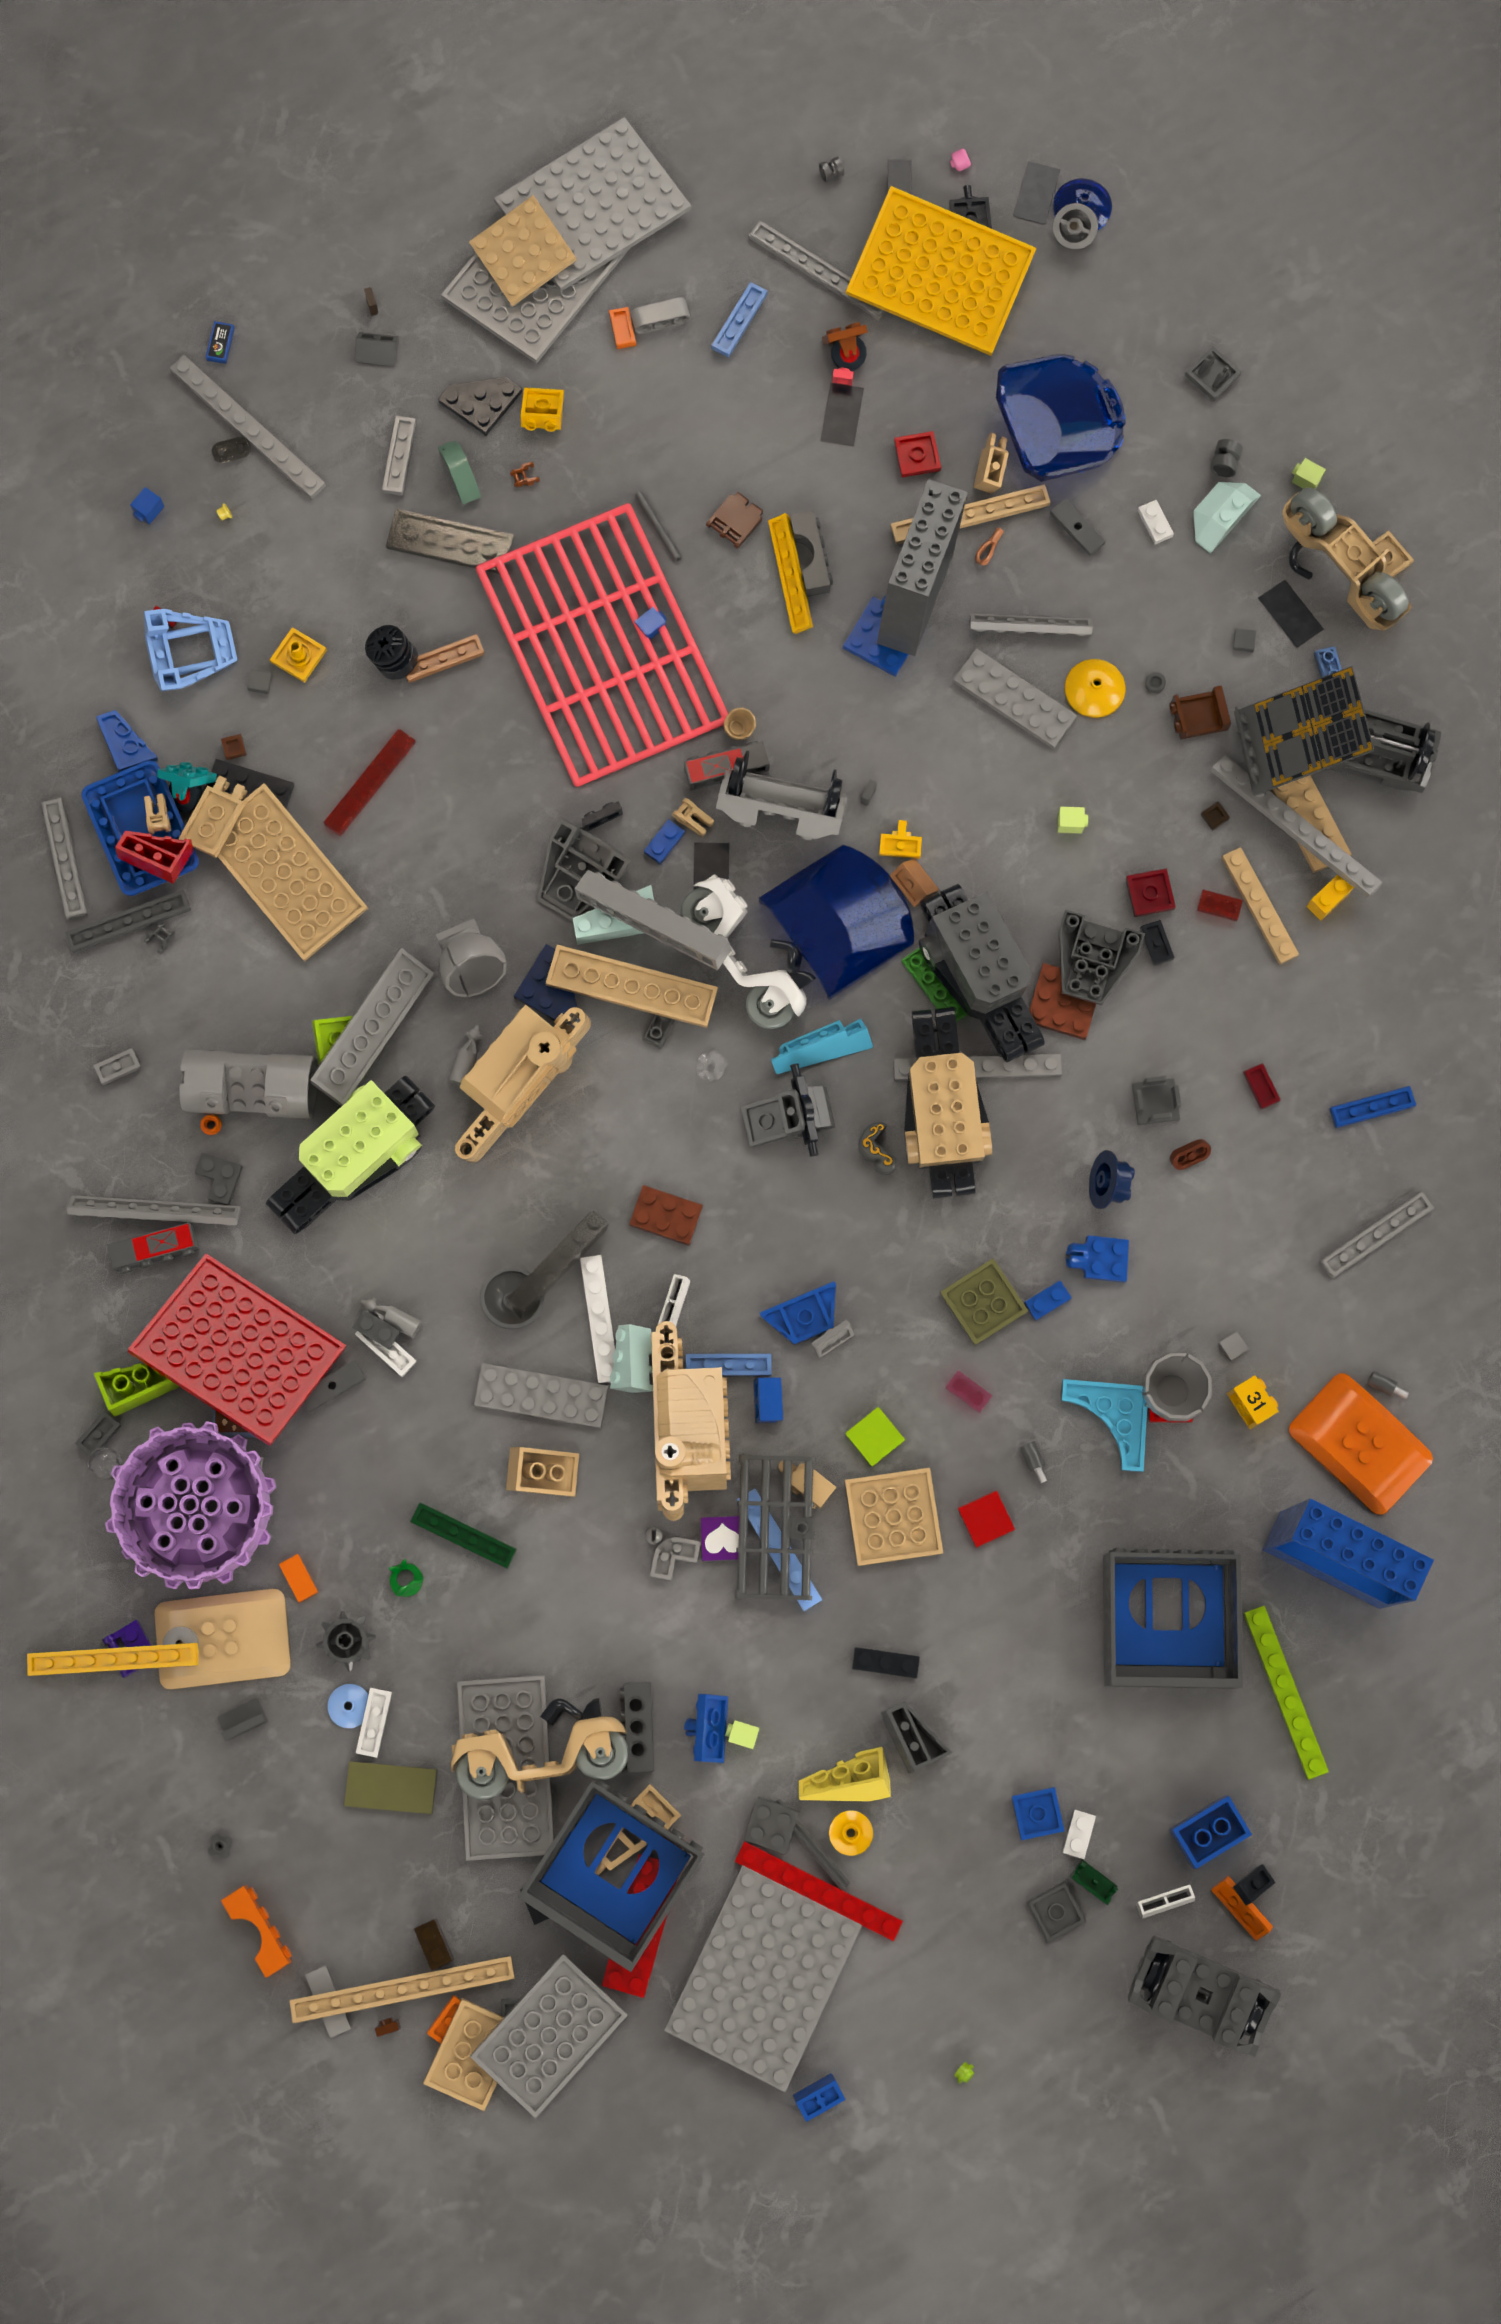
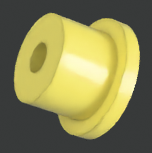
M225 503L216 510L222 521L228 517L232 518V514Z

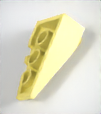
M883 1747L860 1751L855 1754V1758L845 1763L841 1760L836 1763V1767L828 1771L820 1770L799 1780L800 1800L874 1801L891 1797L890 1777Z

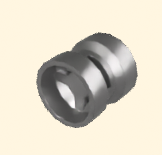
M838 156L832 158L829 162L819 163L820 174L825 183L831 181L833 177L839 178L844 176V168Z

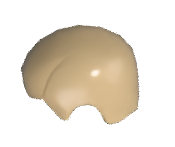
M745 708L731 710L723 723L725 733L729 738L736 741L747 739L756 727L755 716L750 710Z

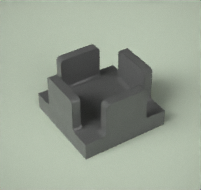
M1166 1076L1145 1078L1143 1082L1132 1084L1138 1125L1180 1120L1179 1108L1181 1100L1179 1087L1175 1085L1174 1078L1166 1079Z

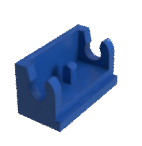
M781 1377L757 1378L754 1380L755 1423L783 1421Z
M832 2073L793 2094L795 2102L806 2122L846 2100Z

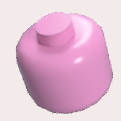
M962 148L951 154L952 160H950L952 168L955 167L957 171H962L971 166L965 149Z

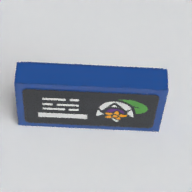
M214 321L206 354L207 361L227 363L235 329L233 324Z

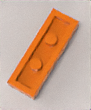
M1228 1875L1215 1884L1211 1891L1252 1938L1257 1941L1269 1933L1273 1926L1253 1903L1247 1906L1244 1904L1233 1888L1236 1883Z

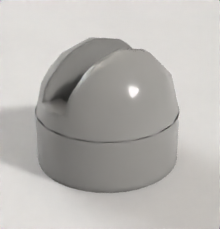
M651 1527L645 1533L646 1541L651 1545L659 1544L663 1537L661 1530L657 1527ZM652 1530H656V1541H652Z

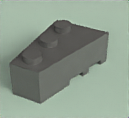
M905 1701L881 1712L908 1773L919 1770L953 1753L925 1725L924 1721Z

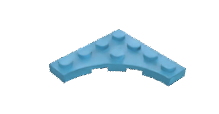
M1063 1379L1061 1401L1086 1408L1106 1424L1118 1445L1121 1471L1144 1472L1147 1407H1145L1146 1401L1143 1398V1386Z

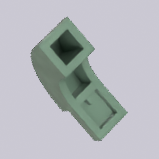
M453 441L438 447L462 504L481 498L476 480L460 444L457 441Z

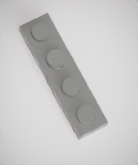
M396 416L382 487L383 493L403 496L416 418Z

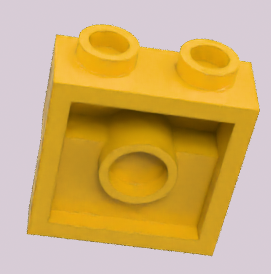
M524 387L520 415L521 427H525L529 431H533L536 428L545 429L548 432H554L556 429L561 430L564 390Z

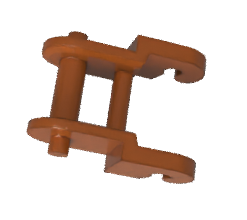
M533 462L522 464L521 468L513 469L510 472V475L515 478V487H521L525 484L531 486L534 485V481L537 483L540 481L539 477L530 479L526 477L525 470H528L529 466L531 468L534 467ZM522 473L524 479L520 480L518 474Z

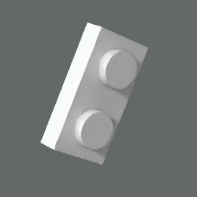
M1157 500L1138 507L1137 511L1155 545L1173 537L1174 533Z
M1073 1810L1062 1853L1085 1859L1096 1816Z

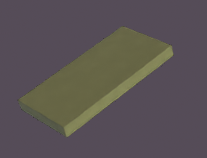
M349 1761L344 1806L432 1814L437 1769Z

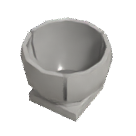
M475 919L436 934L442 950L439 958L440 978L444 986L453 995L461 997L468 995V997L482 994L496 986L505 975L507 962L503 951L490 937L480 934Z
M1167 1353L1152 1361L1143 1376L1145 1407L1150 1408L1152 1412L1167 1421H1188L1200 1415L1212 1396V1378L1203 1362L1190 1354Z

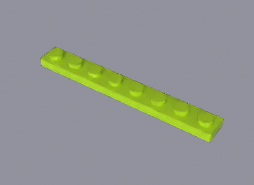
M1265 1605L1243 1613L1307 1780L1328 1773L1329 1770Z

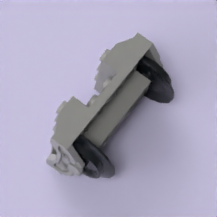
M746 750L743 758H736L733 769L729 768L725 771L716 809L724 811L734 821L739 822V825L745 827L755 826L763 811L766 815L781 814L783 818L789 820L799 818L796 835H800V838L804 840L818 839L831 834L839 835L848 796L842 793L841 798H839L843 780L837 778L836 769L833 771L829 791L818 787L746 773L749 759L748 750Z

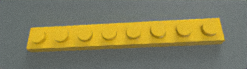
M198 1643L27 1654V1676L198 1665Z

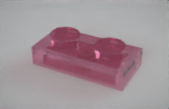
M959 1370L945 1387L978 1413L982 1411L993 1396Z

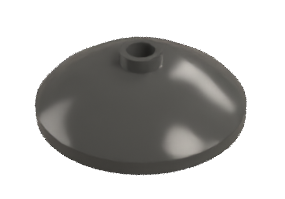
M506 1267L495 1271L485 1280L480 1292V1304L485 1316L496 1326L511 1330L521 1329L533 1323L540 1315L544 1304V1292L540 1282L532 1273L522 1268ZM513 1300L515 1304L509 1305L507 1301Z

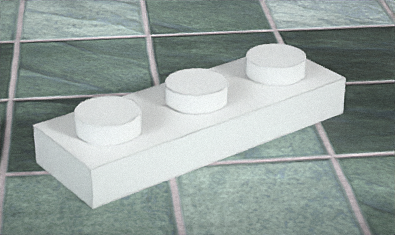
M358 1331L355 1333L360 1340L401 1377L417 1362L396 1342H394L389 1350Z
M370 1688L356 1749L357 1754L378 1758L392 1692Z

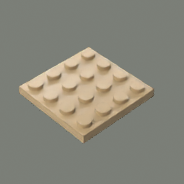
M534 195L469 241L512 307L577 260Z
M930 1468L845 1480L857 1566L943 1554Z

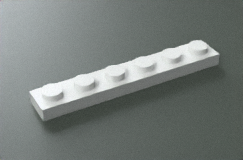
M601 1255L580 1258L598 1383L603 1384L610 1382L615 1345Z

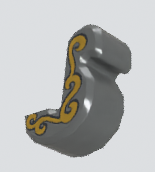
M878 1122L869 1125L863 1131L859 1139V1152L867 1161L878 1162L875 1166L876 1172L881 1175H889L895 1170L896 1158L875 1142L887 1127L886 1124Z

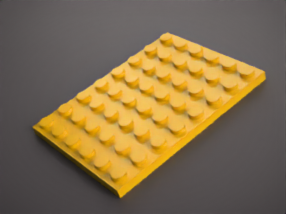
M891 186L845 294L992 356L1036 248Z

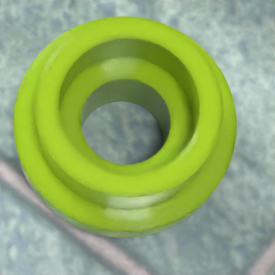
M964 2062L954 2076L958 2079L957 2082L959 2084L963 2081L967 2083L973 2077L974 2072L972 2070L974 2066L972 2064L969 2065L967 2062Z

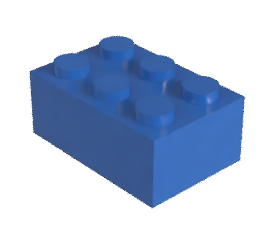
M1228 1795L1222 1796L1169 1829L1193 1869L1199 1868L1252 1835Z

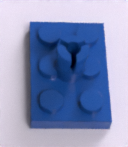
M698 1694L696 1703L697 1720L688 1718L684 1725V1730H687L685 1732L687 1736H696L693 1748L694 1761L724 1763L728 1696Z

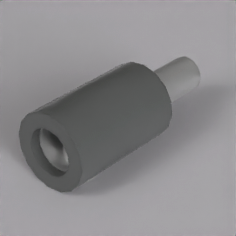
M1376 1371L1371 1373L1367 1381V1385L1389 1396L1394 1393L1404 1399L1408 1397L1409 1392L1397 1387L1396 1381Z
M1035 1441L1020 1447L1030 1471L1034 1470L1040 1484L1047 1481L1042 1470V1466L1045 1464Z

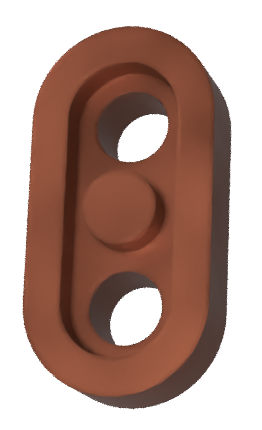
M1203 1139L1195 1140L1175 1149L1170 1155V1163L1178 1170L1186 1169L1207 1159L1211 1154V1147Z

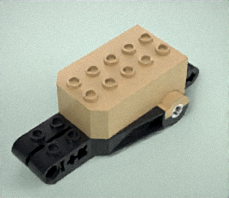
M954 1007L935 1009L936 1027H933L931 1009L912 1011L917 1061L910 1068L907 1084L904 1127L908 1164L918 1163L919 1169L929 1168L933 1198L952 1196L950 1175L954 1176L956 1196L975 1194L973 1163H980L985 1156L992 1155V1141L989 1120L976 1082L974 1062L959 1052ZM934 1032H937L939 1051H936Z

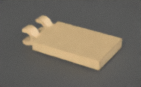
M220 775L213 788L206 787L178 838L179 840L191 839L193 848L217 858L245 806V803L241 800L246 797L248 792L240 784L235 786L232 795L225 792L230 783Z

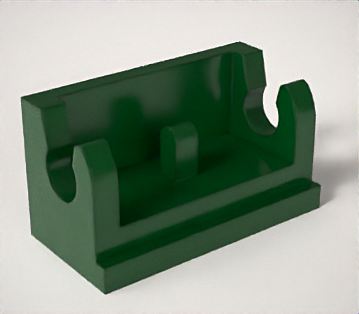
M1081 1859L1069 1876L1105 1905L1111 1902V1897L1118 1891L1116 1884L1083 1859Z

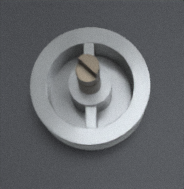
M1073 203L1066 205L1057 213L1054 219L1053 230L1055 237L1061 245L1070 249H1081L1088 246L1094 240L1098 231V220L1095 213L1083 204Z

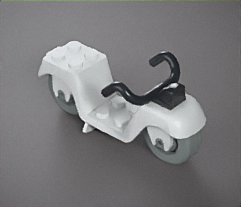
M714 874L707 880L693 885L700 888L691 891L684 898L680 911L681 917L686 916L693 923L699 926H706L712 933L716 935L721 934L728 938L748 913L745 909L748 905L741 896L735 895L733 891L736 888L729 879L720 878ZM771 939V948L783 949L788 952L787 970H777L748 976L745 973L748 971L742 961L735 959L733 955L736 953L730 946L731 951L723 964L739 985L752 987L747 995L746 1009L750 1019L756 1025L765 1029H777L788 1024L795 1014L798 1017L802 1014L807 1001L803 988L814 981L816 977L809 972L799 971L803 953L797 943Z

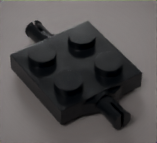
M967 185L963 187V198L949 200V210L992 229L989 197L978 198L972 196L971 185H968V191Z

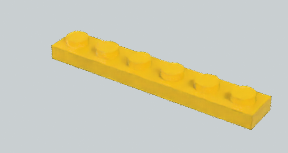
M784 513L768 520L791 629L793 633L797 634L812 628L813 623L788 514Z

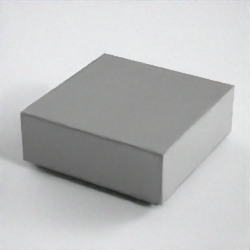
M1238 1332L1218 1343L1229 1361L1248 1350Z

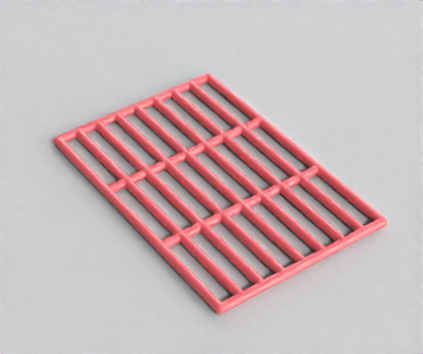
M630 503L611 509L476 566V572L575 787H580L724 725L723 723L728 715V711ZM623 513L627 514L655 574L645 580L615 518ZM608 520L635 578V584L625 587L597 524ZM587 528L590 529L618 591L609 595L606 594L578 532ZM571 536L599 596V599L588 603L560 542L561 539ZM551 543L581 605L571 611L541 549ZM532 551L536 555L562 612L561 615L552 619L522 556ZM510 560H516L544 622L532 626L504 563ZM493 567H497L525 630L516 634L513 633L485 572ZM659 583L688 645L685 648L676 650L666 626L663 625L659 632L669 654L658 658L650 639L635 624L634 621L639 618V615L629 596L641 591L648 609L654 607L658 611L648 589L649 586ZM622 598L651 662L639 666L615 614L611 602ZM599 607H604L631 665L632 670L620 673L592 610ZM585 614L613 678L602 682L573 619L575 617ZM563 622L567 623L595 684L585 690L555 628L556 625ZM544 630H548L576 691L575 694L566 698L536 635ZM529 637L558 701L546 705L518 641ZM692 654L721 718L712 722L709 721L681 660L682 657ZM670 662H674L702 723V726L693 730L690 728L662 667ZM654 669L684 732L674 738L644 676V673ZM635 677L665 739L664 742L655 746L625 681ZM618 685L647 748L636 754L606 690ZM599 693L626 751L627 758L616 761L587 697ZM580 701L609 763L606 767L598 769L569 707V705ZM559 709H562L590 770L589 774L580 778L550 714Z

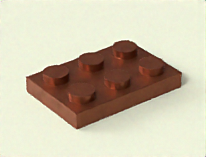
M643 1185L629 1226L689 1246L703 1205Z

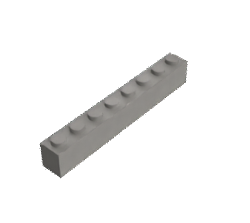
M587 870L574 888L577 899L716 970L720 968L731 951L729 941L725 936L721 934L716 935L706 926H699L688 917H681L675 914L672 909L668 907L663 908L654 900L641 897L635 890H628L619 882L606 879L599 872L594 873Z

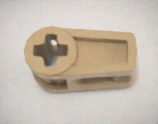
M163 793L157 795V806L159 809L157 814L154 813L155 806L151 797L144 796L147 816L146 823L149 834L153 835L155 834L154 832L164 830L170 832L171 825Z
M684 798L681 801L682 805L677 811L672 813V816L679 823L703 838L706 834V829L700 823L694 821L692 817L697 818L703 825L708 827L714 824V820L692 801Z

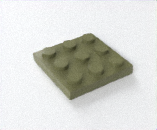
M994 1258L940 1292V1295L974 1346L1028 1312V1309Z

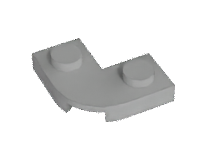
M672 1537L663 1541L655 1550L650 1577L671 1581L675 1560L697 1564L701 1542Z

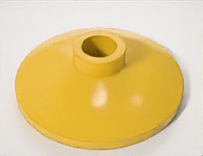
M842 1812L833 1819L830 1825V1841L833 1847L844 1855L855 1856L861 1854L870 1846L873 1839L871 1822L860 1812ZM850 1828L855 1831L853 1837L847 1836V1830Z

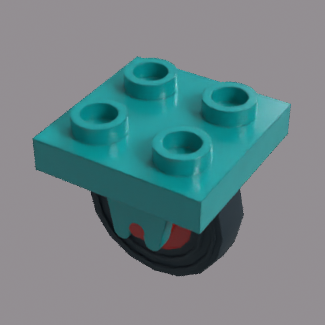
M180 762V765H167L166 768L158 769L157 778L170 781L169 790L180 812L193 811L203 795L201 785L216 782L217 776L216 773L209 772L208 768L193 767L192 763Z

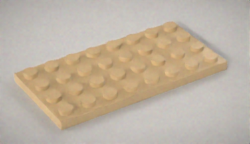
M263 783L243 800L245 806L220 850L218 858L304 961H307L369 908L267 785Z

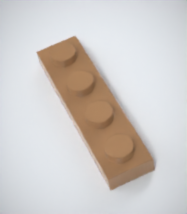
M475 634L419 655L414 670L406 676L408 683L485 655L478 635Z

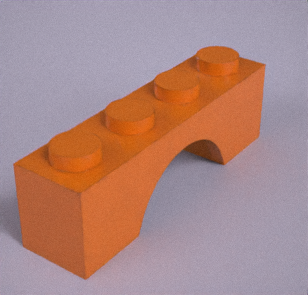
M244 1885L222 1899L221 1902L232 1920L246 1919L255 1924L259 1929L262 1943L255 1961L265 1978L290 1964L292 1962L290 1959L292 1953L287 1945L283 1946L279 1940L281 1935L276 1926H271L267 1920L270 1916L265 1907H260L257 1903L258 1895L253 1887L249 1888L248 1885Z

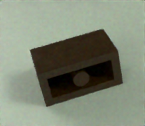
M437 1918L414 1928L431 1971L454 1960Z

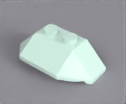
M1218 482L1193 511L1195 542L1211 554L1261 495L1246 483Z

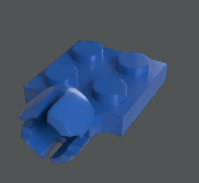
M1088 1235L1084 1244L1071 1243L1068 1245L1066 1255L1072 1256H1070V1259L1066 1258V1265L1069 1268L1081 1269L1085 1279L1125 1283L1127 1282L1129 1240Z

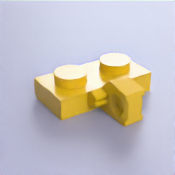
M899 820L897 831H892V834H881L879 856L920 859L922 837L911 836V832H906L907 821Z

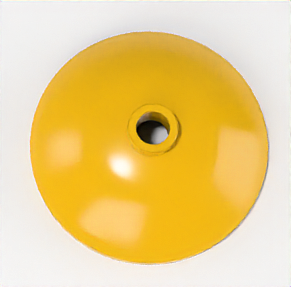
M1088 659L1078 663L1071 669L1067 675L1064 689L1068 703L1076 712L1090 718H1101L1112 714L1120 707L1125 697L1126 685L1121 672L1113 664L1100 659ZM1098 681L1100 685L1096 686L1093 682Z

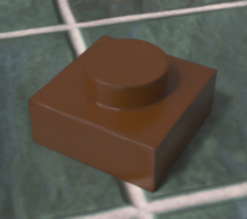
M241 734L221 739L227 760L247 755Z
M391 2017L379 2021L380 2026H377L375 2031L377 2037L401 2029L399 2019L393 2021Z

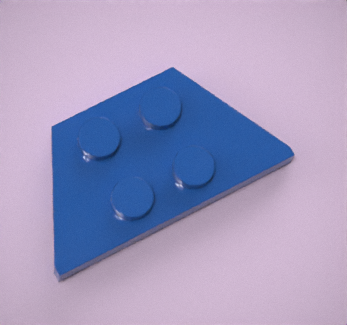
M835 1281L762 1311L759 1313L760 1317L793 1345L834 1328Z

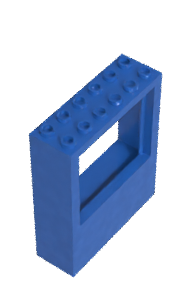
M1311 1498L1280 1511L1262 1549L1379 1609L1416 1601L1434 1562V1559Z

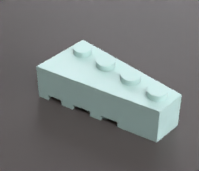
M651 885L636 891L641 897L654 900ZM593 909L573 918L577 945L644 934L598 909Z

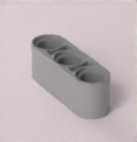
M681 297L637 307L630 312L637 334L681 325L691 319L686 300Z

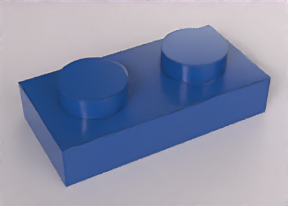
M668 819L645 848L644 854L661 865L685 834V831Z
M1060 1280L1025 1301L1024 1304L1036 1321L1071 1300L1072 1297Z

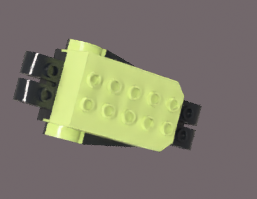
M408 1076L400 1078L385 1093L370 1080L366 1085L360 1086L353 1091L347 1102L343 1106H339L330 1118L300 1144L299 1161L303 1167L266 1201V1205L278 1218L282 1217L281 1221L293 1234H298L307 1228L336 1200H352L411 1161L422 1148L421 1143L417 1140L420 1135L416 1126L434 1110L435 1105L423 1092L418 1093L420 1089Z

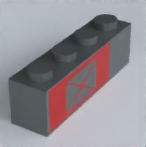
M752 741L743 747L732 746L727 751H712L707 756H692L688 758L687 761H684V770L690 791L722 783L725 771L729 768L733 769L736 758H743L746 750L749 751L746 773L759 774L769 771L770 763L764 742Z
M191 1222L107 1244L112 1268L116 1272H120V1274L133 1271L132 1268L138 1266L141 1268L153 1266V1262L160 1260L161 1262H169L174 1260L175 1256H191L195 1254L194 1251L200 1250L195 1229Z

